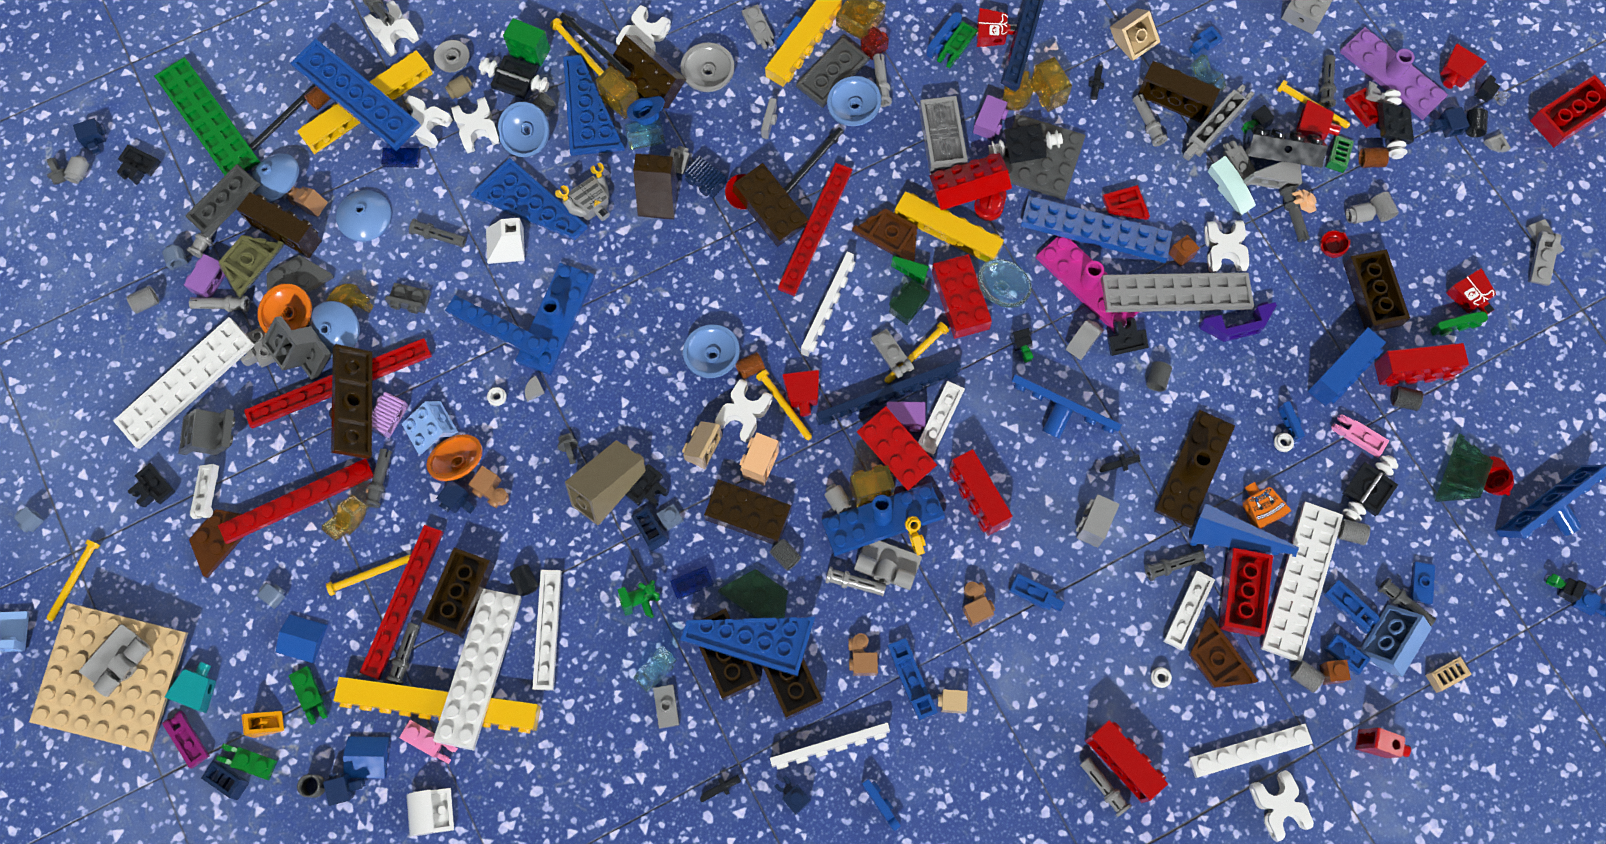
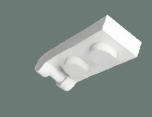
M208 464L199 466L190 515L193 519L210 518L213 515L211 505L218 478V465Z

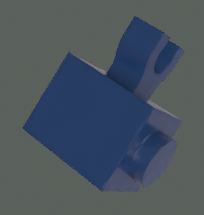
M1449 107L1443 111L1438 120L1433 121L1434 125H1430L1429 128L1431 133L1442 130L1445 138L1462 135L1470 125L1462 107Z
M95 118L74 124L76 138L84 148H88L89 151L92 150L94 156L101 154L98 144L106 142L104 135L106 134V129L102 123L99 124Z
M449 481L436 498L440 502L439 507L446 512L451 510L457 513L461 507L471 514L475 509L466 500L470 494L453 481Z
M341 771L329 774V778L323 782L329 806L350 801L354 797V790H359L366 786L364 778L350 781L349 774H342Z
M785 776L783 779L787 782V786L781 788L776 784L774 787L779 792L785 794L782 800L797 815L811 802V799L798 784L793 788L789 778Z

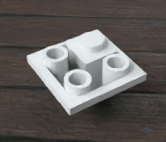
M520 218L501 219L486 228L488 264L525 261L524 228Z

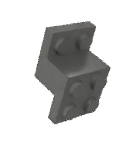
M282 316L274 318L262 341V344L282 371L301 366L311 380L318 379L331 356L330 351L311 326L291 330Z
M195 409L184 416L178 454L187 455L194 451L217 455L228 449L233 443L231 431L235 425L234 410L225 409L221 413Z

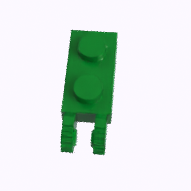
M962 21L945 44L937 61L941 63L944 61L947 53L951 54L952 57L946 65L950 69L976 36L978 30Z
M1480 311L1437 323L1430 331L1433 336L1439 334L1446 336L1451 334L1453 330L1458 329L1460 332L1470 327L1474 329L1486 322L1488 315Z
M306 666L288 675L311 725L316 723V718L312 711L315 707H317L322 719L327 718L328 714L323 704L325 702L310 668Z
M224 743L221 748L229 752H235L233 760L225 756H217L216 758L217 761L229 764L232 768L265 780H270L278 762L244 748H236Z

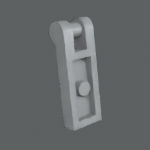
M1546 231L1539 232L1528 282L1545 286L1550 285L1561 234L1554 233L1552 235ZM1546 241L1550 242L1549 247L1545 246Z
M888 329L871 338L873 344L898 379L903 376V373L914 370L911 361L906 357Z

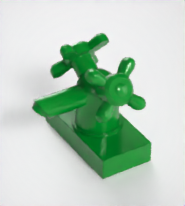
M651 580L647 585L639 583V589L627 592L625 587L617 589L625 616L633 614V607L641 604L645 615L651 619L654 617L649 601L660 600V594L655 592L654 580Z

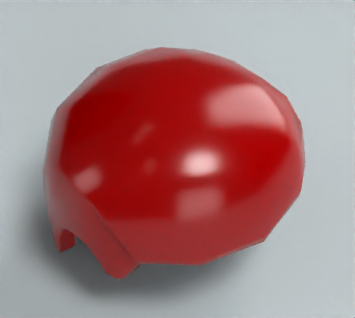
M1337 230L1326 232L1320 241L1321 251L1331 258L1341 257L1348 251L1350 246V240L1346 233Z

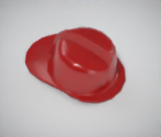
M1006 191L975 200L974 210L976 215L985 221H993L1000 217L1005 205Z
M1495 456L1486 457L1477 463L1474 475L1483 489L1493 495L1509 496L1510 491L1514 487V475L1507 464L1501 458Z

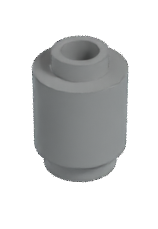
M79 155L71 157L64 171V178L69 182L79 184L89 167L87 159Z
M1369 202L1353 205L1346 209V219L1348 223L1353 224L1371 221L1376 215V209Z
M833 484L826 488L824 496L834 511H837L839 514L851 507L850 499L841 485L836 486V484Z

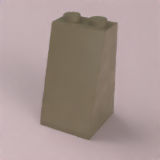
M617 440L614 441L565 481L572 507L596 525H599L646 471L644 458L639 453L631 451L626 444H621Z

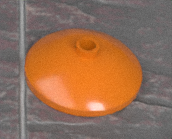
M280 284L273 287L263 296L258 307V321L265 333H267L275 317L282 316L290 329L294 330L306 327L312 314V304L308 294L302 288L293 284Z
M471 435L452 436L439 443L432 450L427 459V470L434 479L439 481H452L469 474L479 463L483 452L482 445L476 437Z

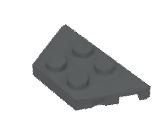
M299 255L267 273V292L280 284H293L308 293L334 277L327 270Z

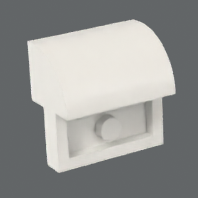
M451 788L424 790L407 794L410 837L454 830Z

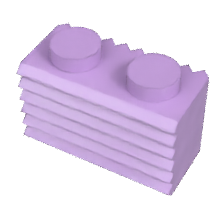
M384 392L383 396L381 395L377 399L376 408L372 412V430L390 438L409 407L408 404Z

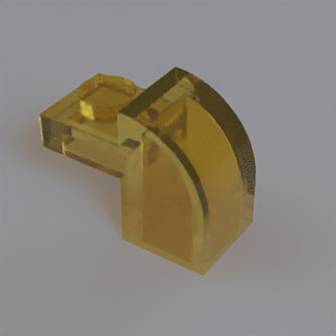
M1024 71L1020 87L1017 91H1013L1005 86L1002 100L1008 102L1006 109L1017 111L1025 108L1030 103L1034 88H1030L1032 79H1028L1029 71Z
M342 284L336 287L325 301L341 302L351 309L355 305L369 313L373 309V305L369 301L370 298L362 294L357 285Z
M352 494L338 505L337 514L325 522L321 530L335 541L346 533L352 534L363 521L367 506Z

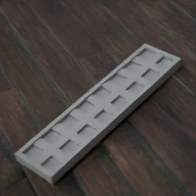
M1249 273L1103 275L1101 278L1105 312L1252 310L1254 307Z

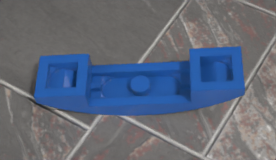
M904 638L887 645L901 683L918 720L920 721L937 714L938 711L931 695L928 693L907 639Z

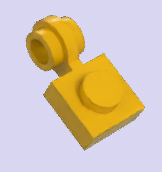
M910 516L905 520V527L909 531L908 535L912 549L918 556L925 553L923 546H926L923 535H919L917 532L921 527L920 520L916 516Z

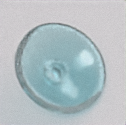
M994 259L986 262L979 270L977 278L979 288L991 302L1002 307L1013 308L1023 305L1030 297L1032 289L1030 279L1018 265L1007 260Z

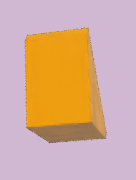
M282 711L242 714L243 733L245 736L256 738L284 731Z

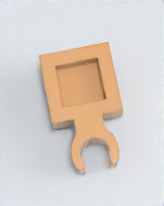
M1298 190L1292 193L1296 197L1294 203L1300 204L1302 210L1308 213L1317 211L1314 194L1306 190Z

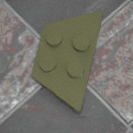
M241 235L220 259L219 266L238 297H242L284 247L282 241L275 243L266 241L263 238Z

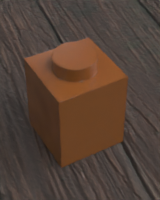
M1187 234L1172 246L1169 255L1182 267L1196 256L1200 248Z
M1347 660L1327 661L1319 665L1320 672L1325 675L1323 685L1339 684L1351 680Z

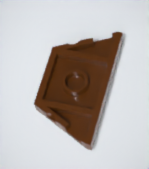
M885 208L878 212L876 216H871L866 219V222L859 226L855 225L852 228L853 233L888 253L915 262L917 226Z
M215 509L213 515L207 518L189 539L204 577L209 578L244 538L242 537L226 544L218 525L242 514Z
M1211 616L1207 618L1189 656L1212 688L1258 682L1256 676Z

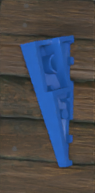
M1207 503L1202 510L1190 542L1192 546L1204 544L1208 545L1209 548L1222 546L1228 547V550L1237 548L1259 553L1260 551L1272 552V555H1278L1279 553L1292 554V557H1296L1299 547Z

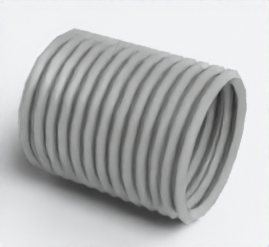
M1382 192L1370 200L1381 222L1388 221L1399 214L1389 192Z
M146 286V288H142L126 297L131 309L136 314L159 304L158 296L151 286Z
M1343 519L1338 532V538L1365 545L1370 536V526Z
M1302 660L1293 670L1291 679L1293 678L1297 683L1314 693L1322 685L1325 675Z

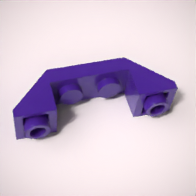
M1268 302L1260 303L1252 313L1255 320L1247 321L1239 326L1232 324L1225 327L1222 315H1208L1203 318L1199 328L1223 342L1260 334L1277 305L1276 302L1270 304Z

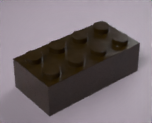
M625 35L613 54L619 62L631 71V75L625 77L610 62L607 64L645 98L661 96L665 101L663 108L670 107L687 80L635 35Z
M1152 61L1138 96L1143 94L1145 100L1203 123L1207 119L1221 89L1213 84L1200 81L1196 77L1188 76L1179 70L1169 68L1163 63Z
M761 163L734 183L732 189L734 194L777 247L806 227L808 218L764 163Z
M249 192L237 208V211L248 224L310 258L322 242L318 232L312 228L313 225L305 219L299 220L297 215L289 210L287 212L283 211V208L277 203L273 202L271 204L267 202V199L261 194L255 195Z
M1387 249L1350 256L1345 262L1344 268L1364 329L1370 328L1374 332L1403 326L1410 319Z
M718 479L704 517L708 522L776 545L782 538L792 512V506Z
M454 547L421 622L463 639L475 613L483 589H485L495 565L488 559Z
M725 608L701 620H725L731 618ZM699 646L723 702L760 685L751 662Z
M804 658L798 676L762 666L786 720L823 704V699Z

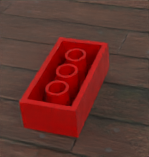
M1593 75L1539 110L1530 122L1555 148L1606 114V86L1596 75Z
M1000 153L990 154L985 158L974 159L969 163L955 165L950 169L939 170L929 175L934 195L941 211L1012 189L1008 169Z
M969 254L934 263L931 273L953 338L957 339L989 330L992 319Z
M1464 343L1387 351L1374 365L1379 385L1386 384L1388 387L1404 382L1406 385H1410L1423 380L1425 383L1442 378L1444 381L1452 380L1457 374L1463 372V369L1469 365Z
M886 406L856 431L907 491L937 466Z
M972 449L953 459L949 469V476L953 482L958 484V491L963 499L966 498L968 501V508L973 516L976 515L978 518V526L983 533L986 532L989 536L1008 526L1013 515L975 451Z
M1233 548L1227 553L1219 628L1221 630L1259 637L1265 633L1273 555Z
M1108 720L1096 729L1085 742L1141 803L1151 801L1168 785L1165 781L1166 776L1159 769L1155 770L1151 766V760L1144 753L1140 754L1136 749L1137 745L1129 737L1126 738L1121 733L1122 729L1116 722Z

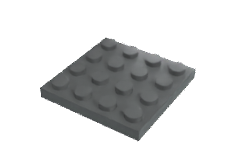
M1016 114L1012 128L1041 123L1043 137H1045L1048 131L1050 134H1055L1057 130L1058 133L1062 134L1063 144H1060V148L1057 145H1053L1051 150L1045 145L1047 158L1012 164L1009 161L1008 151L1005 150L1003 161L1008 169L1011 184L1065 200L1086 135Z

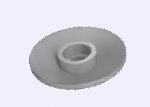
M458 40L445 41L434 52V61L437 67L445 72H457L463 69L470 58L467 46Z

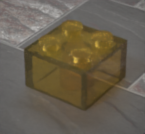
M846 0L836 14V26L866 43L885 17V5L877 0Z
M1053 57L1035 65L1030 86L1032 91L1037 93L1041 106L1045 107L1047 112L1067 104L1072 84L1056 58Z
M610 66L595 80L598 92L606 104L622 118L626 119L628 117V107L639 99L637 86L633 81H628L619 70H615Z
M876 465L871 468L872 470L866 472L859 470L850 476V489L856 508L872 503L876 496L886 495L889 497L894 495L895 485L888 465Z

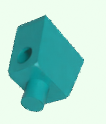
M200 662L195 673L184 669L166 693L165 698L207 713L216 685V681L207 678L211 666Z

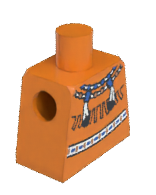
M1255 482L1245 487L1250 497L1242 504L1251 525L1262 529L1291 512L1288 505L1271 487L1260 491Z

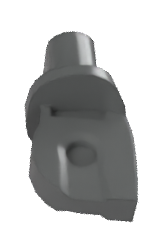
M51 157L47 159V163L52 171L47 174V177L52 180L53 184L57 185L67 181L64 178L65 169H60L56 158Z
M572 433L559 436L558 449L566 452L570 465L576 463L573 450L578 445L577 440L574 439Z

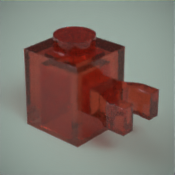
M873 26L868 30V35L861 39L860 49L873 60L875 54H882L888 49L889 38L885 32H881Z

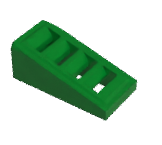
M1336 136L1326 168L1344 173L1349 163L1354 141ZM1339 142L1344 143V144H1347L1348 147L1339 144Z
M896 256L892 258L891 267L924 285L928 274V265Z

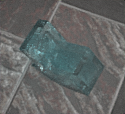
M1201 54L1190 65L1192 70L1191 77H1196L1207 84L1215 85L1221 89L1219 94L1226 88L1223 73L1211 70L1207 55Z
M661 646L657 649L651 660L639 668L633 678L648 692L675 667L673 664L676 659L664 646Z

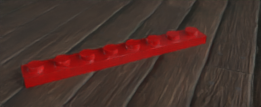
M835 163L778 286L779 291L794 297L796 296L853 169Z
M365 458L218 525L225 543L229 544L373 478V472Z
M427 525L423 526L359 673L377 680L381 679L444 534L443 531Z

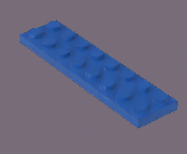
M316 38L290 62L293 68L395 151L421 127V124Z
M1029 195L1021 222V227L1166 263L1172 237V231Z

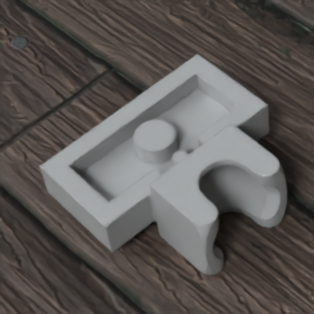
M261 327L246 333L255 346L241 358L245 366L258 362L263 368L276 362L262 344L266 333Z

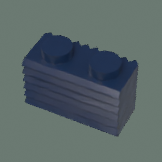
M697 156L684 170L685 180L691 186L695 184L699 187V191L704 196L709 195L714 198L727 184L726 176L700 156Z

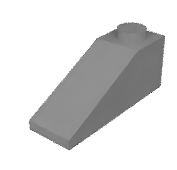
M1277 163L1252 173L1244 179V184L1275 189H1284L1290 186L1297 188L1302 184L1301 164Z

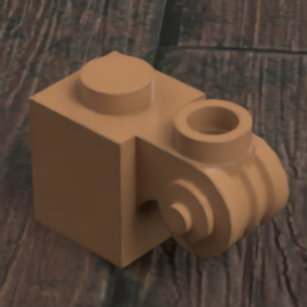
M293 186L286 193L288 195L287 199L292 205H297L307 214L316 217L320 215L328 203L314 189L307 187L296 188Z
M481 466L468 484L473 489L471 492L479 498L483 496L489 499L487 503L496 509L498 506H503L509 501L508 493L503 488H497L502 481L499 476Z
M982 582L967 583L963 593L965 597L973 598V602L965 605L962 610L970 627H973L992 618L995 607L992 601H988L984 595L986 589Z
M862 633L855 635L854 638H848V650L853 652V658L849 659V671H853V676H877V652L866 653L863 650L868 646L869 640Z

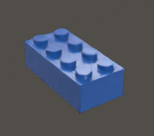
M1367 328L1308 392L1324 406L1330 402L1334 404L1372 362L1384 351L1382 347L1386 342L1370 328Z

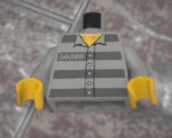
M597 163L599 171H596L594 165L590 168L591 172L596 174L597 177H590L571 191L565 185L560 186L563 194L560 190H556L555 195L563 199L562 202L570 214L583 217L586 220H590L597 215L601 221H604L610 215L606 210L610 196L605 176L601 174L604 166L601 163Z

